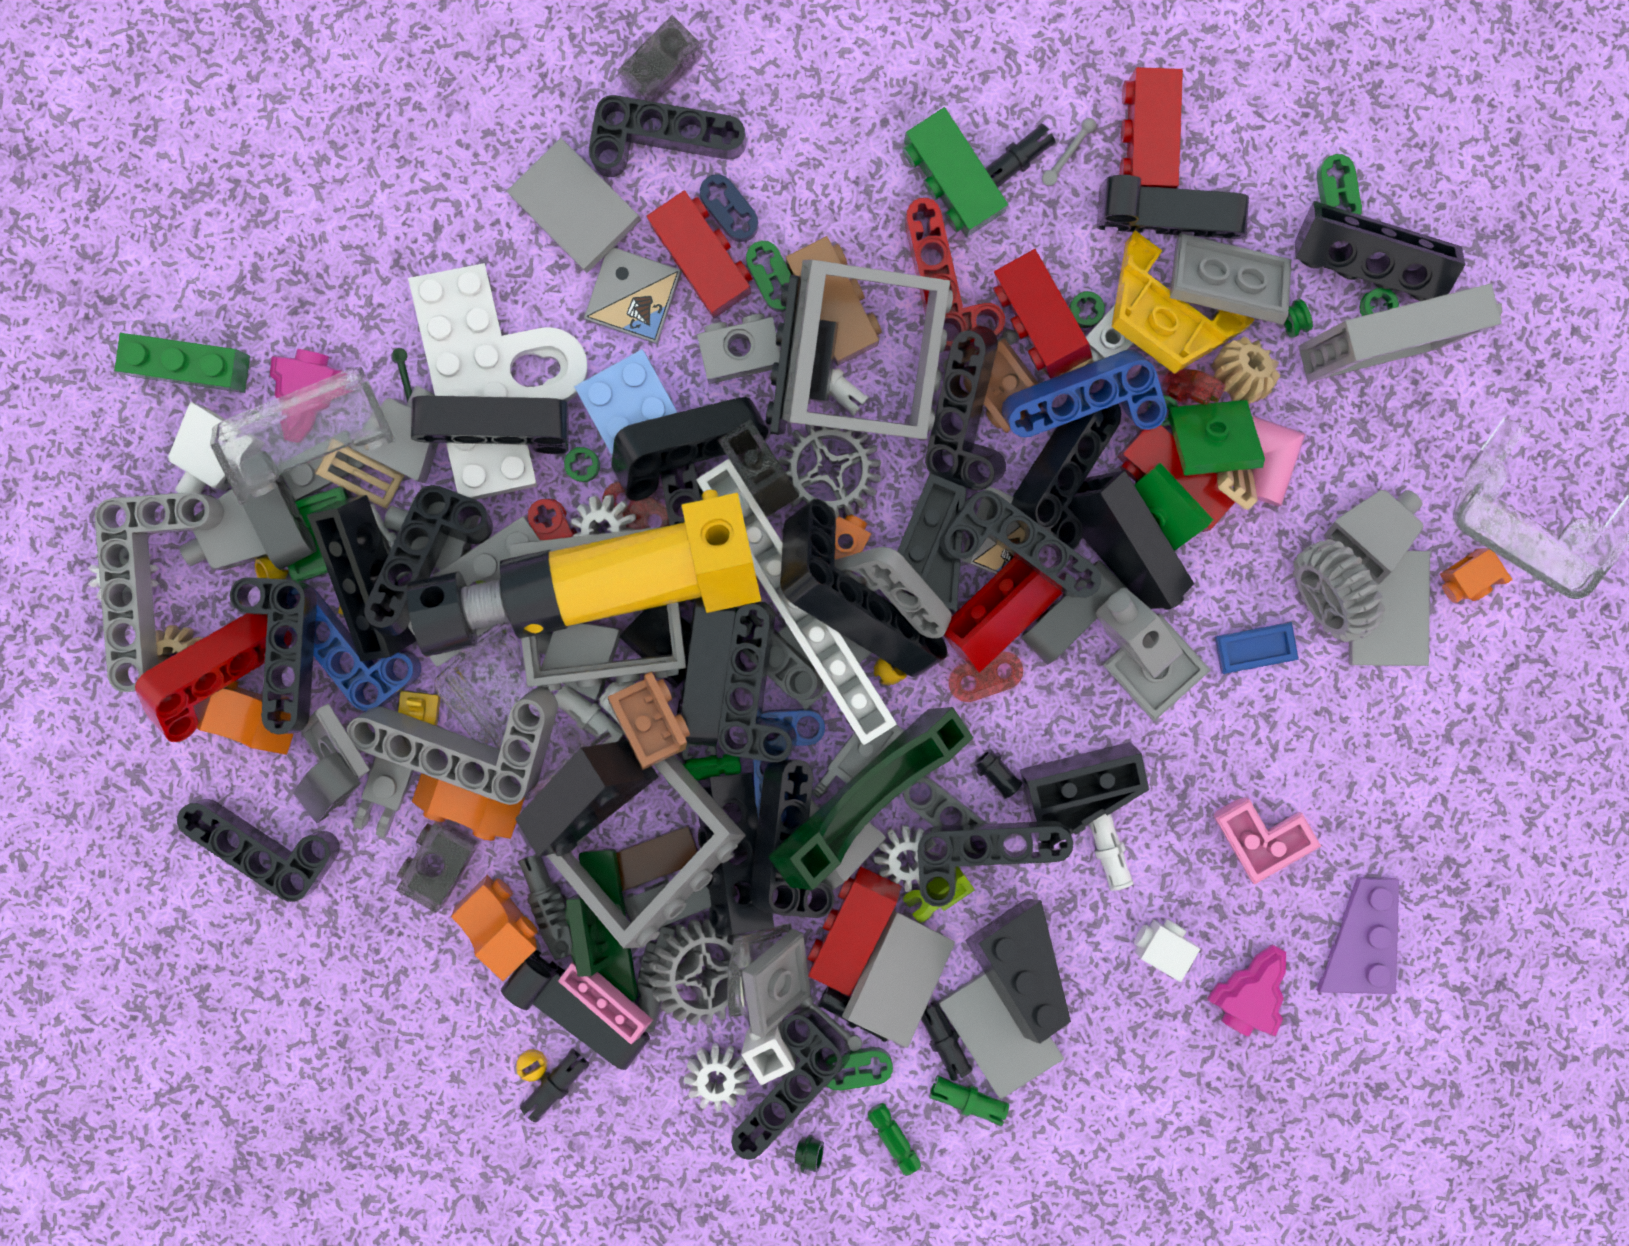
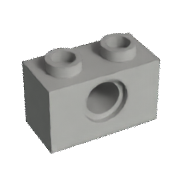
M754 314L742 318V324L727 327L726 322L714 323L705 326V332L697 334L709 384L771 371L774 362H779L780 347L776 345V329L773 317L765 318L764 314ZM739 338L746 339L751 344L749 352L741 357L734 356L729 351L731 343Z

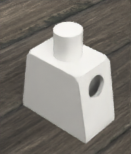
M190 402L168 456V460L186 471L176 486L175 491L178 493L193 492L201 494L206 484L215 489L226 491L232 484L228 475V469L258 455L265 446V443L205 406Z

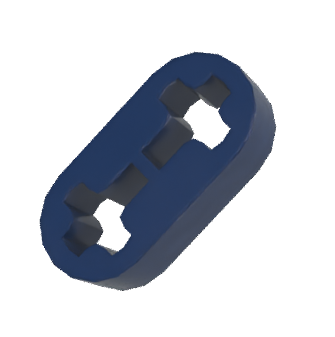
M715 174L707 177L700 187V197L706 209L732 240L737 242L751 240L757 234L759 228L758 217L753 208L726 176ZM712 185H715L718 189L723 186L727 188L724 191L725 199L729 203L726 207L717 198L712 201L708 199L711 196L709 188ZM732 210H735L741 218L746 216L751 218L748 221V231L744 232L742 229L734 231L732 229L735 225L734 219L730 215Z

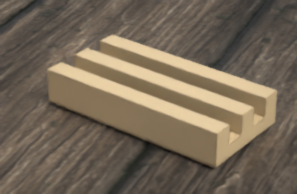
M333 438L327 452L322 457V462L315 470V474L359 496L367 495L369 501L385 509L388 508L405 476ZM337 451H340L392 477L393 480L388 484L336 458L335 455ZM330 464L386 491L384 497L382 498L328 471Z
M1252 469L1216 472L1218 489L1242 508L1249 510L1258 501Z

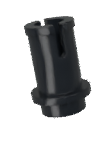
M990 749L976 760L974 765L978 768L977 774L979 776L984 775L1002 794L1004 799L1009 798L1019 790L1023 782L1001 761L1002 755L999 752L994 753Z

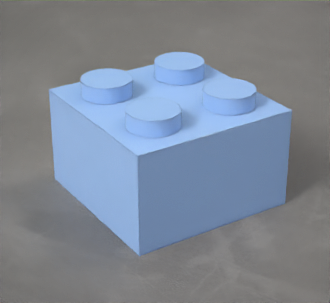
M643 349L574 386L611 455L613 453L614 438L624 427L678 413Z

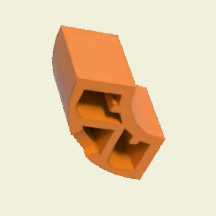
M239 680L234 681L193 706L198 718L197 729L199 731L223 736L253 749L287 755L294 733L278 735L268 731L264 727L261 717L263 695L238 687ZM281 695V699L290 700L289 697ZM281 712V719L290 721L291 713Z
M421 773L411 802L423 810V816L430 820L445 822V819L469 827L473 830L472 834L478 838L494 841L496 836L511 839L517 823L515 818L520 814L525 797L516 804H504Z
M486 875L454 907L451 918L470 939L474 947V955L498 978L504 981L537 949L535 935L538 933V930L521 913L510 898L513 895L510 887L501 879L497 878L493 881Z

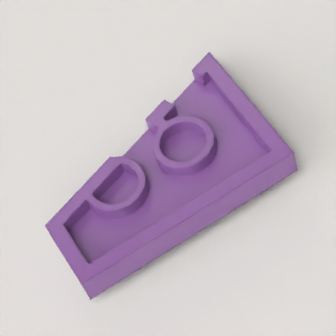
M1357 877L1342 917V925L1335 944L1332 945L1329 960L1323 977L1320 978L1317 991L1324 993L1396 994L1398 879Z

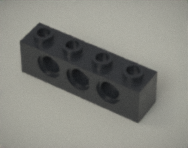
M1313 201L1295 240V257L1308 267H1324L1336 271L1340 276L1347 279L1355 280L1360 278L1370 281L1378 288L1382 287L1391 291L1395 289L1408 293L1418 301L1449 294L1465 266L1462 246L1317 201ZM1338 241L1348 242L1346 246L1341 248L1331 246ZM1377 252L1385 253V255L1379 259L1368 258L1370 255ZM1412 264L1422 265L1416 270H1406Z
M367 495L336 501L307 514L360 662L391 657L416 642L415 636L408 626L404 632L397 636H384L365 617L364 609L366 602L388 557ZM397 579L395 580V586H399ZM390 593L389 597L392 599L394 595ZM392 610L389 613L382 612L380 618L383 620L385 616L392 617L394 612Z
M752 773L709 777L697 781L715 802L725 809L728 816L746 835L733 851V863L729 860L725 863H720L712 871L713 877L706 885L709 889L711 901L709 920L715 929L716 937L775 928L773 914L758 910L753 905L750 896L758 829V813ZM699 817L698 842L702 848L714 833ZM734 885L738 888L740 894L738 902L732 896Z

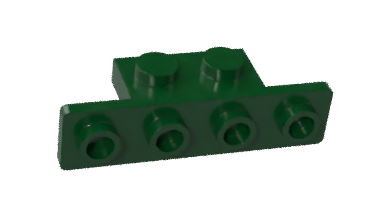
M601 849L579 853L580 865L590 874L626 917L616 850ZM579 894L567 899L565 918L570 926L572 937L571 957L576 964L577 976H592L598 972L633 1002L638 998L631 948H623Z

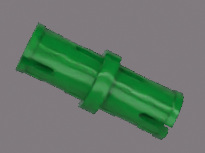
M936 1076V1084L933 1083L929 1094L930 1099L961 1110L960 1114L967 1117L971 1114L1000 1127L1004 1124L1003 1120L1007 1117L1009 1103L978 1092V1087L972 1085L966 1087L942 1076Z

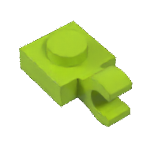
M959 866L956 867L957 882L955 895L947 905L940 906L943 911H946L975 891ZM934 877L928 883V888L935 894H944L950 888L949 883L942 877ZM912 890L903 897V901L909 908L918 902H922L921 907L912 913L918 923L929 919L932 913L940 908L926 903L921 896L920 890Z

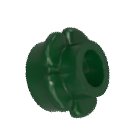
M808 1135L806 1141L800 1140L798 1142L795 1152V1164L801 1165L800 1169L803 1174H806L807 1170L816 1173L819 1171L823 1159L824 1142L815 1140L813 1135Z

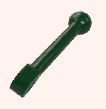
M396 348L391 354V359L398 365L408 402L412 394L405 365L408 355L404 349Z

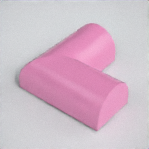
M1252 416L1265 457L1263 468L1252 469L1257 498L1260 501L1279 507L1283 503L1305 433Z
M1249 798L1237 799L1217 810L1214 814L1216 822L1253 884L1260 882L1321 847L1301 812H1297L1268 830Z

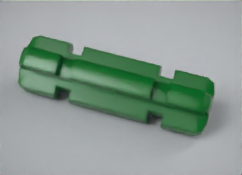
M723 754V758H718L717 755L689 759L685 764H682L697 781L720 776L723 773L725 775L741 773L740 757Z
M884 1103L877 1104L868 1111V1119L874 1128H878V1135L893 1159H897V1165L903 1175L909 1176L920 1169V1159L914 1150L910 1151V1143L896 1121L891 1120V1113Z

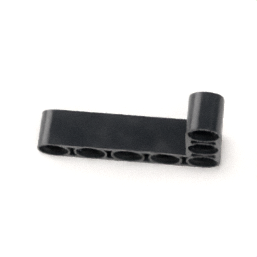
M813 499L785 520L780 585L783 594L792 604L911 677H918L947 657V646L942 637L929 638L920 634L891 602L835 567L836 519L833 511L824 501Z

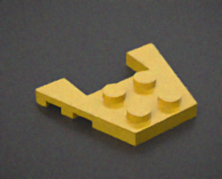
M1135 230L1125 243L1111 326L1126 339L1133 342L1175 374L1240 335L1253 323L1255 319L1252 317L1223 310H1217L1212 320H1210L1187 302L1170 298V290L1148 274V271L1162 250Z

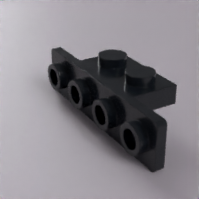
M790 275L789 283H784L781 294V305L786 307L784 323L780 322L777 328L776 345L781 347L779 362H774L771 372V385L776 386L774 402H769L766 412V424L771 425L770 434L774 435L785 434L787 421L781 418L800 276ZM819 321L809 399L828 401L839 322Z
M667 605L643 610L619 637L641 658L673 654ZM680 613L686 660L691 625ZM685 668L678 669L679 675L667 676L664 679L676 689L684 681Z

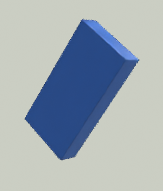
M1292 622L1214 636L1221 674L1299 660Z

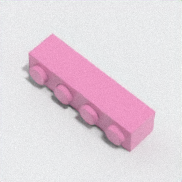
M572 962L558 980L560 984L630 1044L638 1040L653 1021L651 1017L598 972L592 976L578 977L576 964Z

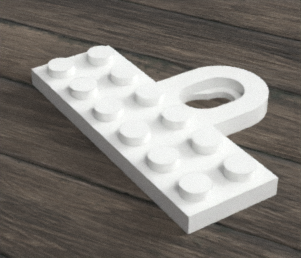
M485 263L408 278L435 396L556 398L568 402L578 394L574 386L585 381L587 378V358L581 344L568 332L551 327L502 336ZM536 355L542 359H555L559 362L560 372L556 377L547 379L543 385L525 387L513 379L511 368L519 357ZM446 443L457 493L477 500L537 487L528 445Z

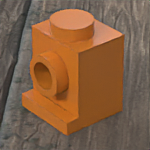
M852 514L846 515L845 519L840 516L836 518L835 560L863 551L872 534L865 530L868 525L867 522ZM843 534H848L853 539V545L848 549H843L838 544V538Z
M1492 548L1476 549L1440 573L1445 582L1442 585V589L1449 600L1455 604L1462 599L1477 601L1492 592L1493 588L1491 585L1507 584L1513 580Z

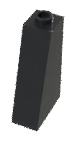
M1126 471L1087 477L1068 506L1082 524V538L1128 590L1150 609L1164 608L1169 610L1181 604L1184 600L1183 595L1194 585V582Z

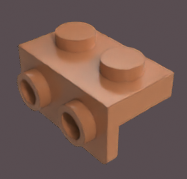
M1005 338L998 342L984 405L987 408L986 415L996 428H1002L1005 433H1008L1011 428L1002 416L1003 402L1013 393L1039 383ZM962 375L964 377L963 384L970 393L972 390L971 381L968 377ZM1026 410L1020 412L1021 418L1019 420L1025 418Z
M652 671L644 675V680L608 696L609 704L642 770L685 750L687 745L685 737L690 736L688 727L681 714L674 716L667 703L672 700V696L663 679L656 681Z

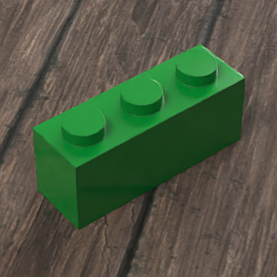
M945 107L905 133L904 143L906 146L902 150L906 159L913 168L920 166L927 177L923 180L927 191L934 200L941 198L948 209L944 213L945 217L956 233L961 230L967 238L1005 213L1009 204Z
M120 332L114 371L135 378L245 393L250 355L232 348Z

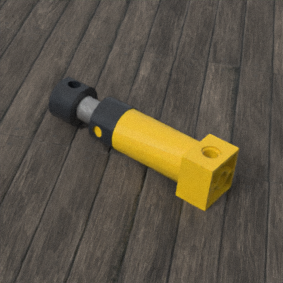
M709 489L704 491L702 494L703 500L682 504L684 523L554 551L549 549L503 559L500 561V579L497 581L494 580L467 587L463 576L457 571L408 582L406 589L408 611L416 642L422 654L428 657L474 647L477 644L476 629L485 628L489 625L492 626L493 624L507 623V621L511 623L518 639L567 629L571 625L700 597L703 599L706 613L760 602L761 596L738 492L718 497V493L715 490Z

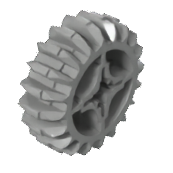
M805 424L809 435L804 438L798 430H795L792 435L798 442V445L794 446L788 442H785L783 448L792 454L791 458L783 456L778 459L779 464L789 466V471L778 473V479H791V484L782 488L783 494H789L794 490L798 494L791 500L790 504L796 507L802 500L809 503L811 500L817 499L807 493L804 488L817 483H825L830 486L837 498L836 501H824L833 511L835 519L839 516L838 509L844 508L846 515H854L850 505L853 502L861 509H864L867 504L860 495L864 493L874 497L876 493L873 488L867 486V482L878 483L881 479L880 475L870 473V469L881 466V460L868 459L869 455L877 451L876 445H870L865 449L863 448L862 444L869 437L867 432H863L856 439L852 436L855 432L854 430L844 432L839 428L827 429V427L820 426L821 430L815 431L813 425ZM822 439L843 441L851 446L854 452L835 456L828 451ZM809 445H812L817 457V464L807 474L798 478L797 465L800 456ZM820 452L824 454L826 460H829L831 464H840L848 461L840 466L841 471L836 470V474L839 475L836 477L839 487H836L833 479H830L828 475H818L811 478L819 474L818 468L823 469L821 464L823 457ZM860 462L862 468L860 482L855 490L848 495L844 488L842 474L852 465Z
M1329 538L1325 541L1313 543L1297 555V559L1293 561L1295 569L1293 576L1297 580L1295 587L1300 590L1302 595L1300 599L1306 603L1307 611L1313 614L1315 622H1319L1325 632H1331L1334 638L1337 640L1341 639L1347 643L1358 638L1362 639L1371 634L1372 630L1379 627V623L1383 621L1382 613L1385 611L1384 605L1380 601L1383 598L1382 594L1377 590V582L1372 579L1370 569H1366L1362 564V558L1356 557L1350 547L1345 548L1339 540L1333 541Z
M709 919L704 920L702 926L697 920H690L688 930L682 925H676L677 937L673 938L669 934L663 935L664 941L668 944L666 948H654V952L661 957L660 961L649 963L650 968L658 972V974L648 979L653 987H658L653 992L654 999L658 1002L663 1001L661 1009L667 1014L673 1012V1018L679 1022L686 1018L690 1025L697 1026L701 1019L706 1025H711L714 1014L720 1019H726L725 1008L728 1006L733 1010L738 1009L737 1003L734 1001L737 995L740 997L746 996L745 990L741 988V985L744 983L742 971L751 964V960L743 957L749 951L747 946L739 943L740 936L738 934L716 937L715 929L712 927ZM705 943L717 944L722 950L725 960L711 959L710 952L706 951ZM687 953L685 961L678 965L682 957ZM720 980H722L721 983L719 984V986H718V987L716 988V990H715V987H716L717 983H718ZM676 985L691 986L692 992L696 994V1000L682 999Z

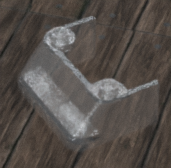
M356 367L216 424L212 428L210 446L240 505L248 502L249 493L254 498L272 491L275 488L273 482L284 472L352 444L355 447L363 446L365 450H371L386 442L389 444L396 440L363 368Z
M1504 417L1466 470L1453 512L1454 524L1467 536L1562 595L1571 599L1584 598L1594 591L1629 545V494L1605 526L1590 518L1583 517L1568 523L1559 536L1496 497L1507 480V471L1502 463L1528 429L1525 425Z
M508 621L507 623L496 624L477 636V644L474 647L462 649L435 678V688L438 695L473 740L501 749L513 705L531 691L514 668L520 662L521 649L517 640L507 633L512 627ZM529 704L532 714L540 717L539 710ZM554 722L539 780L536 786L525 796L524 800H529L539 793L581 747L603 744L612 736L609 731L606 730L591 742L588 733L584 729L581 730L571 723H567L560 728ZM519 740L521 747L527 752H530V748L527 745V743H525L522 740ZM510 776L511 781L521 787L518 779Z

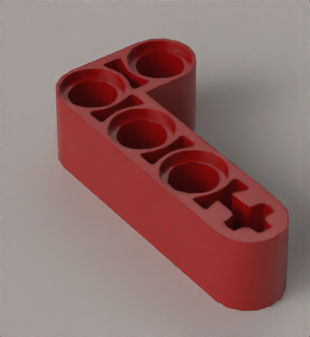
M929 198L914 200L909 205L905 217V229L914 269L917 276L950 281L949 290H952L953 301L949 313L945 314L944 323L954 325L959 334L960 332L977 327L976 318L978 316L989 315L996 323V328L993 332L998 337L1005 325V315L998 305L982 303L963 308L939 205ZM918 212H923L927 218L931 217L927 226L928 236L923 239L924 230L922 223L918 220L914 221ZM927 249H934L940 253L941 262L936 265H928L922 260L921 253ZM919 289L926 316L929 290ZM975 339L970 340V344L973 346H975ZM946 341L944 352L951 350L953 341Z
M246 613L147 670L138 678L135 684V691L143 709L168 741H183L197 729L198 718L193 708L194 705L265 664L268 615ZM287 630L284 636L288 647L292 641V633Z

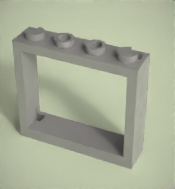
M803 260L781 419L791 423L927 440L928 431H931L935 421V411L932 408L933 394L939 389L941 372L937 368L939 354L944 351L947 341V332L943 329L945 314L949 313L953 301L952 290H949L950 281L825 261ZM826 275L929 290L910 424L807 411Z
M1490 283L1346 320L1298 346L1307 383L1438 350L1502 324L1500 318L1502 303L1497 304L1493 286Z
M661 527L513 543L509 545L510 555L512 558L549 549L554 551ZM679 602L667 605L673 653L670 655L541 670L537 635L521 638L527 687L537 686L549 691H556L562 689L561 683L577 681V687L581 688L601 685L600 678L616 677L617 683L640 680L639 674L651 671L655 672L656 678L679 675L678 669L686 668Z
M674 755L654 764V766L713 831L714 835L632 923L627 920L596 881L580 865L579 861L571 853L572 851L563 856H556V854L546 855L623 948H643L650 940H656L660 934L658 929L667 920L677 917L685 909V900L694 891L697 892L703 889L713 877L712 871L720 863H725L734 856L733 851L746 836ZM587 835L577 842V846Z

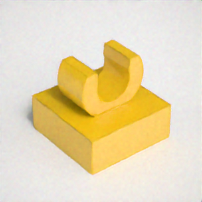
M403 690L400 692L398 712L437 726L441 695Z

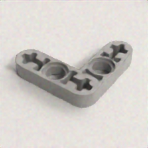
M877 547L835 560V567L872 591L880 589L920 634L929 638H940L945 634L952 619L951 612L899 552L888 547ZM851 571H854V572L860 574V575L863 576L864 578H861V577H858V576L854 575ZM903 590H907L913 593L915 596H911L905 593Z

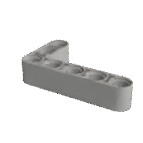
M193 492L110 498L101 502L95 510L107 676L111 686L119 692H135L136 683H133L128 676V670L132 664L138 669V678L147 670L158 665L148 534L215 528L220 524L224 513L222 504L217 498ZM201 501L205 507V514L201 520L197 521L193 511L195 505ZM162 504L166 513L164 520L158 524L154 515L157 507ZM123 508L126 520L119 527L116 522V514L119 509ZM126 547L129 553V560L123 566L119 560V553L122 548ZM127 586L132 592V600L128 605L122 599V592ZM129 625L135 630V640L132 644H129L125 637V631Z
M536 688L528 692L513 705L510 711L501 749L382 706L368 709L353 719L347 727V734L355 747L360 751L498 802L512 805L521 801L536 786L539 780L558 711V703L556 697L547 689ZM529 704L539 710L540 717L532 714ZM368 723H369L370 725H372V727H373L374 730H375V733H373V732L369 729ZM403 736L410 741L412 747L406 744ZM519 740H522L525 743H527V745L530 748V752H527L521 747ZM438 749L442 750L447 755L448 760L444 759L440 755ZM474 762L478 763L483 768L484 773H481L477 770ZM510 776L517 778L521 787L515 785L511 781Z

